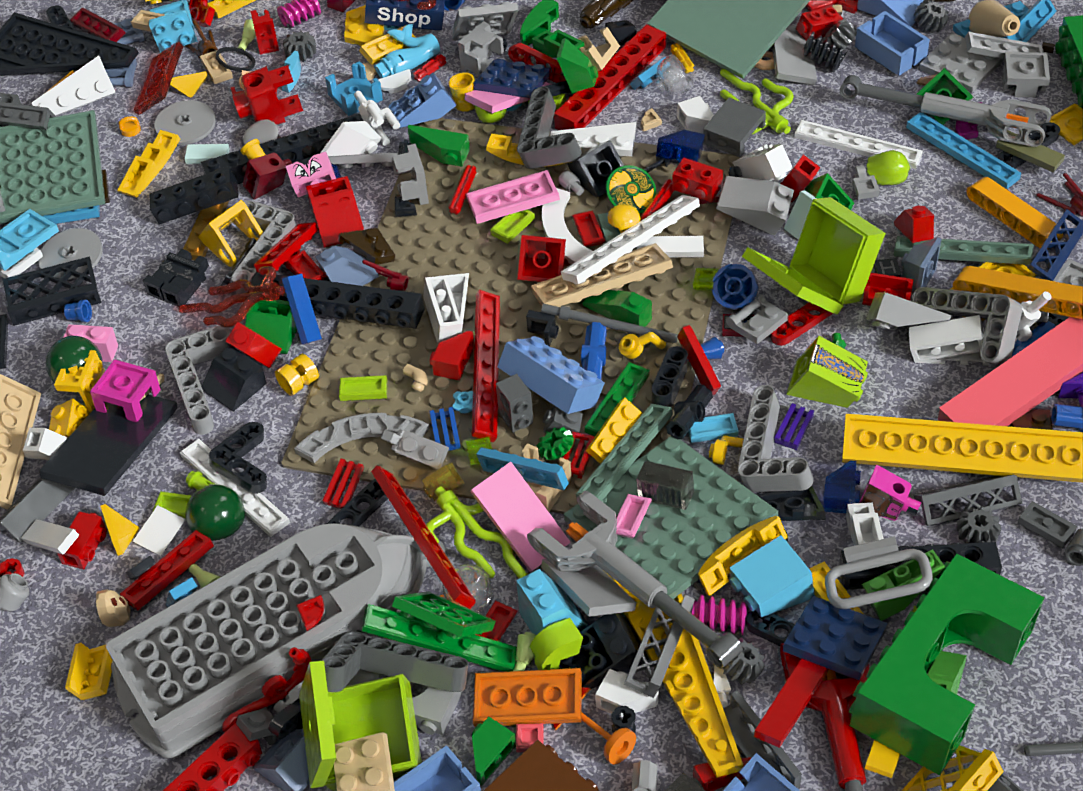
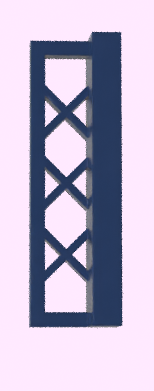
M1066 209L1027 268L1039 276L1040 279L1053 281L1083 235V220ZM1065 219L1076 226L1074 228H1067ZM1056 234H1063L1065 240L1059 242ZM1047 248H1054L1056 254L1050 256ZM1037 262H1045L1047 268L1043 270L1036 264Z

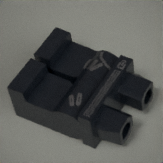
M181 249L177 254L169 252L166 256L167 259L162 261L159 269L152 276L147 275L142 280L148 295L163 301L165 300L180 308H183L200 287L201 283L206 280L204 272L209 267L205 257L199 255L192 261L191 253L185 249Z

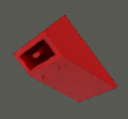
M348 176L306 186L309 205L319 229L324 248L341 244L338 241L339 233L364 230Z

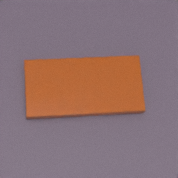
M581 668L475 673L474 727L479 723L483 724L488 717H491L503 726L581 722Z

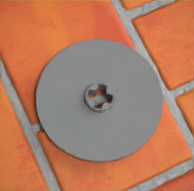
M194 100L180 101L164 108L156 117L154 127L157 135L160 130L177 134L180 137L177 145H188L208 136L214 129L216 117L212 108L203 102Z
M74 228L62 231L49 239L42 247L43 257L38 260L39 267L43 269L90 256L94 268L102 256V243L99 237L88 229ZM87 265L78 267L76 271L83 273ZM58 272L54 277L61 279L65 272ZM71 275L67 281L77 279V277Z

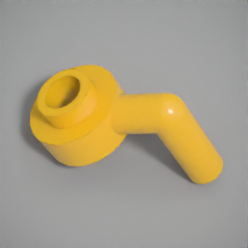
M648 332L640 337L628 334L621 339L619 351L626 358L634 359L642 353L645 344L651 342L659 349H664L666 342L654 332Z
M722 436L720 440H716L715 444L711 443L709 458H713V463L723 465L726 459L727 447L742 448L744 438Z

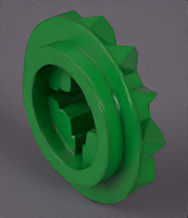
M555 427L553 431H546V435L539 438L540 443L536 447L541 458L555 460L565 455L571 449L574 437L570 430L567 431L565 427L560 429Z

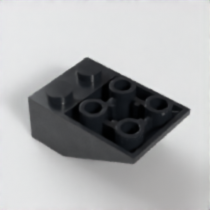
M619 613L606 614L580 632L583 640L579 654L560 660L559 669L581 668L582 687L593 689L601 685L609 669L628 674L641 643L624 616ZM644 651L643 654H644L646 660H649V657L647 656L646 652Z

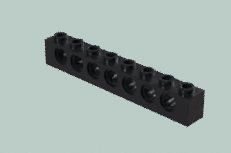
M360 114L349 116L261 143L260 147L266 155L277 153L281 160L288 158L293 164L320 154L343 122L363 121ZM238 150L202 161L201 165L204 174L229 166L238 185L244 181L249 159Z
M256 272L246 289L250 303L254 297L288 301L282 278L289 276ZM304 278L314 314L317 316L416 329L425 311L421 293Z

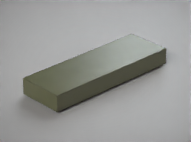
M1007 130L1008 134L1011 135V136H1016V135H1018V134H1016V133H1013V132ZM998 140L996 143V148L1053 173L1065 158L1064 154L1043 145L1031 147Z

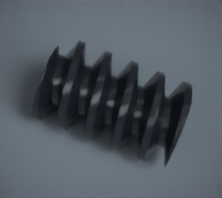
M812 31L803 47L805 49L804 56L806 57L812 53L811 60L819 57L818 64L826 61L825 67L828 68L830 65H833L832 71L835 72L846 53L842 54L843 47L841 46L838 50H835L836 43L828 46L829 39L822 43V36L819 35L815 39V32Z

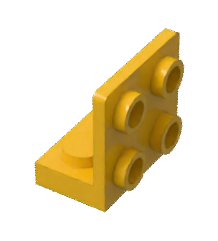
M90 350L88 358L84 360L86 361L85 366L79 367V370L77 365L68 368L70 374H66V369H61L54 384L57 391L79 392L89 413L95 408L90 391L105 372L102 361L95 350Z

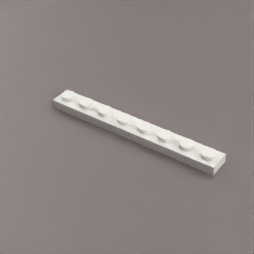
M681 195L561 271L563 280L573 282L574 284L585 282L588 277L599 273L602 268L616 262L624 254L630 253L633 248L647 242L649 238L661 233L669 225L675 224L683 216L691 214L694 209L700 206L699 199Z

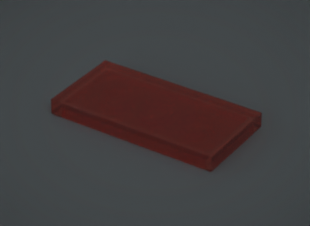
M179 41L152 58L134 107V112L138 115L166 98L183 49V45Z

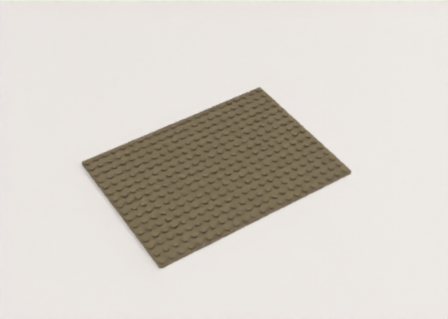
M439 118L422 122L419 126L468 134L470 151L463 166L443 164L417 148L425 172L429 203L420 205L417 198L407 200L414 203L417 216L395 217V196L400 197L397 185L400 182L412 180L410 172L399 174L377 227L395 253L394 262L377 265L408 276L409 283L406 292L421 293L425 311L416 329L348 319L339 320L319 369V378L314 381L283 457L282 466L284 468L333 476L340 458H342L346 462L353 461L357 465L358 463L363 464L364 470L360 481L371 482L374 480L375 477L371 471L377 465L391 472L401 487L433 493L441 486L437 479L452 471L453 475L448 477L450 485L444 489L446 491L452 490L458 497L475 499L470 491L494 474L482 469L476 455L481 447L522 457V450L527 443L536 447L540 443L539 438L546 435L544 433L545 423H543V417L548 409L551 410L555 405L529 389L532 397L533 423L524 429L512 433L498 411L497 439L494 442L472 436V411L460 413L454 410L461 449L448 451L440 470L396 453V451L391 449L393 444L381 439V437H367L346 442L328 451L315 463L295 453L294 448L316 430L321 431L331 426L332 422L346 417L368 413H386L389 416L398 417L404 415L429 424V430L423 437L435 441L429 411L434 410L437 413L439 409L443 408L444 411H449L448 408L453 407L455 403L453 398L455 392L473 391L474 350L460 381L433 375L430 356L433 351H436L438 344L423 298L426 277L469 273L462 333L475 331L476 294L478 290L500 296L499 360L506 342L536 336L543 339L545 343L544 335L527 332L526 321L529 310L537 312L542 310V305L533 295L531 285L540 282L517 280L521 236L546 237L542 225L543 205L527 209L535 213V219L508 244L492 236L490 229L504 216L477 224L467 197L460 213L457 215L451 214L448 206L467 165H474L477 172L468 193L548 170L555 187L566 191L559 183V176L562 172L570 171L567 163L528 169L524 165L506 161L486 151L491 134L512 136V143L518 144L522 128ZM634 142L632 156H619L624 166L631 165L645 169L656 162V155L662 154V148H666L668 151L678 149L677 157L680 158L679 163L683 158H687L723 170V181L726 176H729V168L731 166L734 167L733 162L740 158L732 154ZM671 162L668 167H665L663 163L648 172L655 183L656 194L667 179L672 180V174L679 163ZM584 189L580 196L575 192H570V199L564 211V221L571 235L582 245L583 242L572 215L593 210L598 221L597 214L608 213L614 207L607 196V192L598 198L586 189ZM674 190V192L672 193V195L670 196L665 205L669 204L681 195H690ZM717 203L700 204L691 214L683 216L675 224L669 225L661 233L654 235L703 236L704 257H669L672 260L673 268L666 270L664 273L647 276L641 281L624 284L623 287L618 289H610L632 291L652 301V320L646 327L679 334L683 327L690 325L700 345L704 341L714 298L712 293L713 278L718 270L721 269L733 218L716 209ZM604 242L603 244L596 245V246H591V247H587V248L590 249V250H592V251H594V250L598 249L599 247H601L602 245H604L605 242ZM564 259V269H566L571 264L568 263L567 259ZM382 275L363 285L390 289L387 287L388 278ZM583 298L578 303L563 305L571 307L570 310L605 317L584 307L583 302L586 298ZM555 316L559 332L557 338L552 340L549 347L560 350L563 356L577 361L580 364L579 366L582 367V344H585L586 327L590 323L572 319L566 321L559 319V316ZM610 328L607 331L606 337L613 341L615 340L617 345L614 347L605 342L606 363L602 370V381L605 384L596 406L578 411L583 413L579 433L590 435L584 432L585 425L628 362L650 370V376L631 402L643 414L652 404V385L669 348L681 346L679 340L677 339V343L665 341L666 346L664 349H659L649 342L644 345L642 353L637 358L628 359L619 351L621 339L628 334ZM689 361L687 363V373L672 406L673 415L635 462L671 436L667 433L666 426L674 416L675 404L678 401H685L693 388L696 374ZM407 364L419 368L426 373L428 384L427 386L425 385L422 392L413 389L412 383L414 379L403 374V369ZM498 369V382L510 377V375ZM387 375V399L340 401V378ZM450 417L445 419L450 444H455ZM436 419L440 444L445 445L441 419ZM576 439V442L574 444L573 450L569 458V461H571V463L580 439ZM586 441L584 444L576 468H579L588 441ZM539 455V460L546 463L559 465V458L555 460H545L541 458ZM591 455L583 478H577L575 474L571 477V481L550 512L564 514L578 504L576 493L600 465ZM352 470L349 479H352L355 470Z

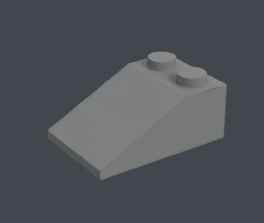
M726 176L716 209L771 235H776L787 219L794 190L776 181Z
M886 292L875 293L866 319L871 320V325L875 327L890 329V326L899 327L950 320L951 315Z

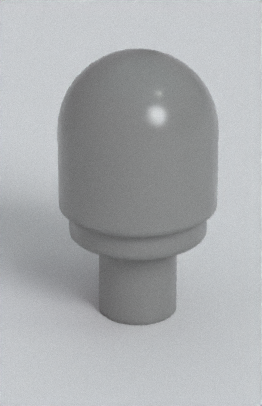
M564 171L560 174L559 183L566 191L575 192L578 196L584 192V189L580 186L579 178L570 171Z

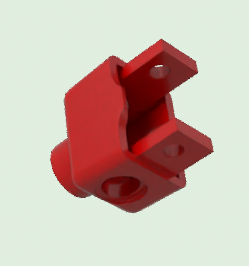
M288 65L268 71L267 66L244 74L241 77L244 92L232 95L240 119L253 115L255 122L267 119L278 125L286 123L284 117L303 111L298 94L280 100L277 97L278 87L294 82Z

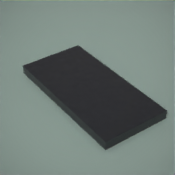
M148 394L140 401L143 414L138 422L127 420L122 406L104 402L107 412L102 413L94 408L39 470L40 478L105 496L178 408L177 402L157 396L153 397Z

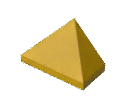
M205 71L167 78V83L191 98L208 78V75Z
M103 504L100 507L117 555H122L138 532L139 527L106 504Z

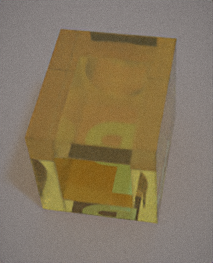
M452 463L443 466L422 480L425 493L429 498H433L434 501L438 499V496L434 493L438 487L442 486L446 491H454L465 484Z

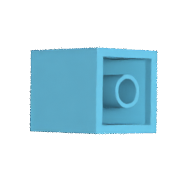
M782 535L729 567L731 573L729 581L736 592L741 591L745 596L744 601L751 611L756 610L761 617L810 600L812 596H815L812 572Z
M540 569L516 580L519 612L532 633L537 635L549 625L571 618L579 632L589 626L564 590Z

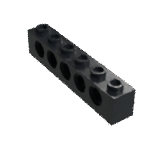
M979 541L964 544H927L925 546L898 547L899 551L917 549L923 553L933 549L943 564L946 561L951 562L955 555L959 554L999 575L1002 570L996 542ZM841 550L839 565L847 563L844 550ZM912 559L841 575L843 587L846 590L864 589L862 584Z

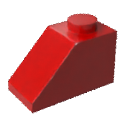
M918 205L912 209L903 210L894 221V226L912 243L934 238V214L925 206Z
M239 322L236 323L226 339L227 343L268 368L272 367L282 350Z
M466 331L438 344L436 351H433L430 356L433 375L460 381L474 350L473 331Z

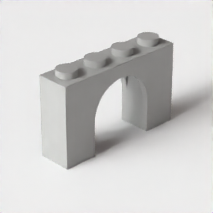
M359 669L347 686L386 678V676ZM428 686L423 693L413 697L416 726L427 734L433 735L437 733L443 735L463 691L449 692Z

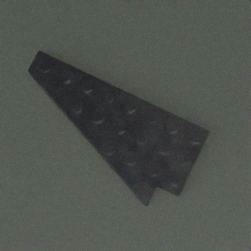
M15 12L0 29V76L77 71L97 56L100 57L105 69L126 68L130 66L139 54L135 47Z

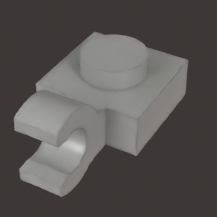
M864 165L855 166L857 174H854L852 185L857 199L879 197L880 190L874 175L867 176Z

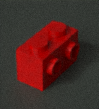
M687 158L681 160L672 174V190L709 202L714 200L723 185V170Z

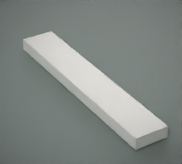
M801 120L794 136L797 139L867 157L895 150L905 155L910 168L913 169L917 168L923 153L922 150Z
M197 439L180 452L181 457L194 469L200 471L203 477L212 483L224 485L234 490L243 501L245 515L270 537L290 523L289 518L261 493H250L212 469L209 464V452L211 449L200 439Z

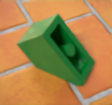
M488 717L483 724L479 723L472 733L477 781L481 786L484 785L516 747L515 733L491 717Z

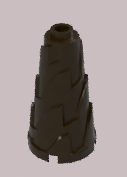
M591 0L580 14V23L584 28L592 29L595 26L598 27L608 17H612L634 0Z

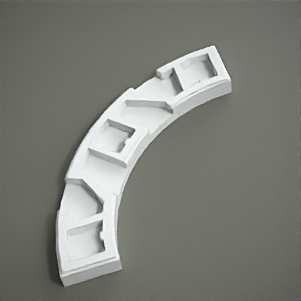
M556 188L560 200L543 204L542 206L543 231L546 237L566 239L565 259L572 265L593 251L579 243L567 229L564 221V211L570 199V192Z

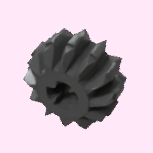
M924 0L915 10L914 21L919 23L918 27L924 28V31L929 30L930 33L934 31L939 32L947 24L949 12L944 9V5L939 4V1Z
M846 19L840 20L825 34L823 42L829 39L828 46L836 43L835 50H838L841 46L844 50L854 40L857 31L854 25Z
M302 30L298 33L293 31L292 35L288 34L287 38L283 39L284 54L286 57H289L294 51H298L300 60L303 59L305 62L307 58H313V54H316L314 36L310 35L309 32L303 33Z
M982 506L978 510L970 507L968 512H962L959 521H957L956 528L959 539L965 540V543H976L979 541L997 542L998 536L1001 533L999 517L992 516V510L983 511Z
M741 637L739 641L743 652L723 667V674H728L731 677V681L737 679L742 685L745 682L750 684L762 673L765 667L763 663L765 657L759 654L760 648L752 646V641L746 643Z

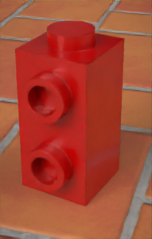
M831 6L802 13L795 29L806 41L812 31L815 32V39L819 35L823 38L829 29L838 21L843 20V18Z
M804 154L780 182V184L794 190L791 202L798 197L800 191L806 188L821 168Z
M79 511L69 527L79 534L78 538L65 554H57L62 564L84 570L88 562L93 560L99 543L104 541L107 530L102 517L95 513L88 514Z

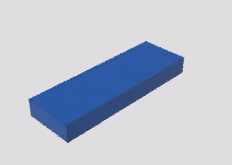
M298 274L282 278L301 344L322 339L303 275Z

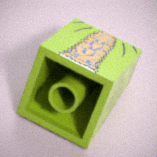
M818 336L797 359L786 394L848 408L853 402H858L862 396L863 390L861 386L868 375V372H866L868 361Z

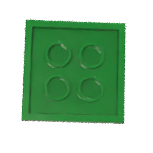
M430 591L395 596L392 607L400 610L402 616L411 619L415 617L423 620L422 624L426 627L443 629L446 631L445 634L454 639L471 637L475 634L482 635L484 632L493 631L496 622Z

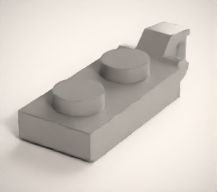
M399 429L397 434L384 430L381 439L393 444L391 449L396 451V453L438 470L441 469L449 447L401 429Z

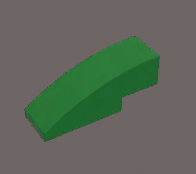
M542 0L531 10L522 24L520 43L529 46L532 44V38L545 30L551 31V23L559 18L558 2Z
M545 30L532 38L533 49L552 58H557L561 41L564 38L569 40L578 49L585 46L583 41L560 30H556L553 33Z

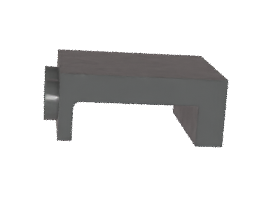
M728 98L703 128L704 144L741 158L745 153L744 143L757 127L762 129L765 127L766 111Z

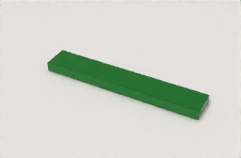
M368 604L365 609L361 630L363 632L465 658L468 662L503 672H511L515 668L516 646L478 635L454 639L445 634L446 631L443 629L426 627L422 624L423 620L416 617L414 619L407 618L399 612Z

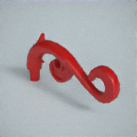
M291 648L289 656L293 658L295 663L293 668L295 672L290 679L286 681L281 675L269 679L262 687L264 697L230 714L222 724L223 732L225 733L237 722L238 715L265 708L284 699L289 694V691L304 680L309 662H312L310 655L304 649Z

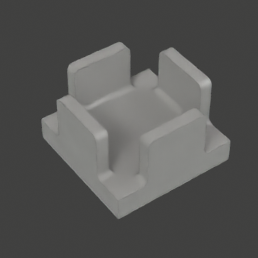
M483 21L458 42L461 73L474 72L482 74L492 62V60L488 59L492 55V51L499 55L504 53L503 38L490 31L489 23Z
M1005 51V64L1002 75L1003 90H1008V85H1016L1015 97L1030 98L1036 97L1038 86H1041V91L1046 90V86H1049L1050 82L1047 53Z
M416 144L407 145L408 153L392 157L394 174L399 175L410 172L412 180L400 182L397 185L399 195L403 201L417 198L420 205L428 204L425 172Z

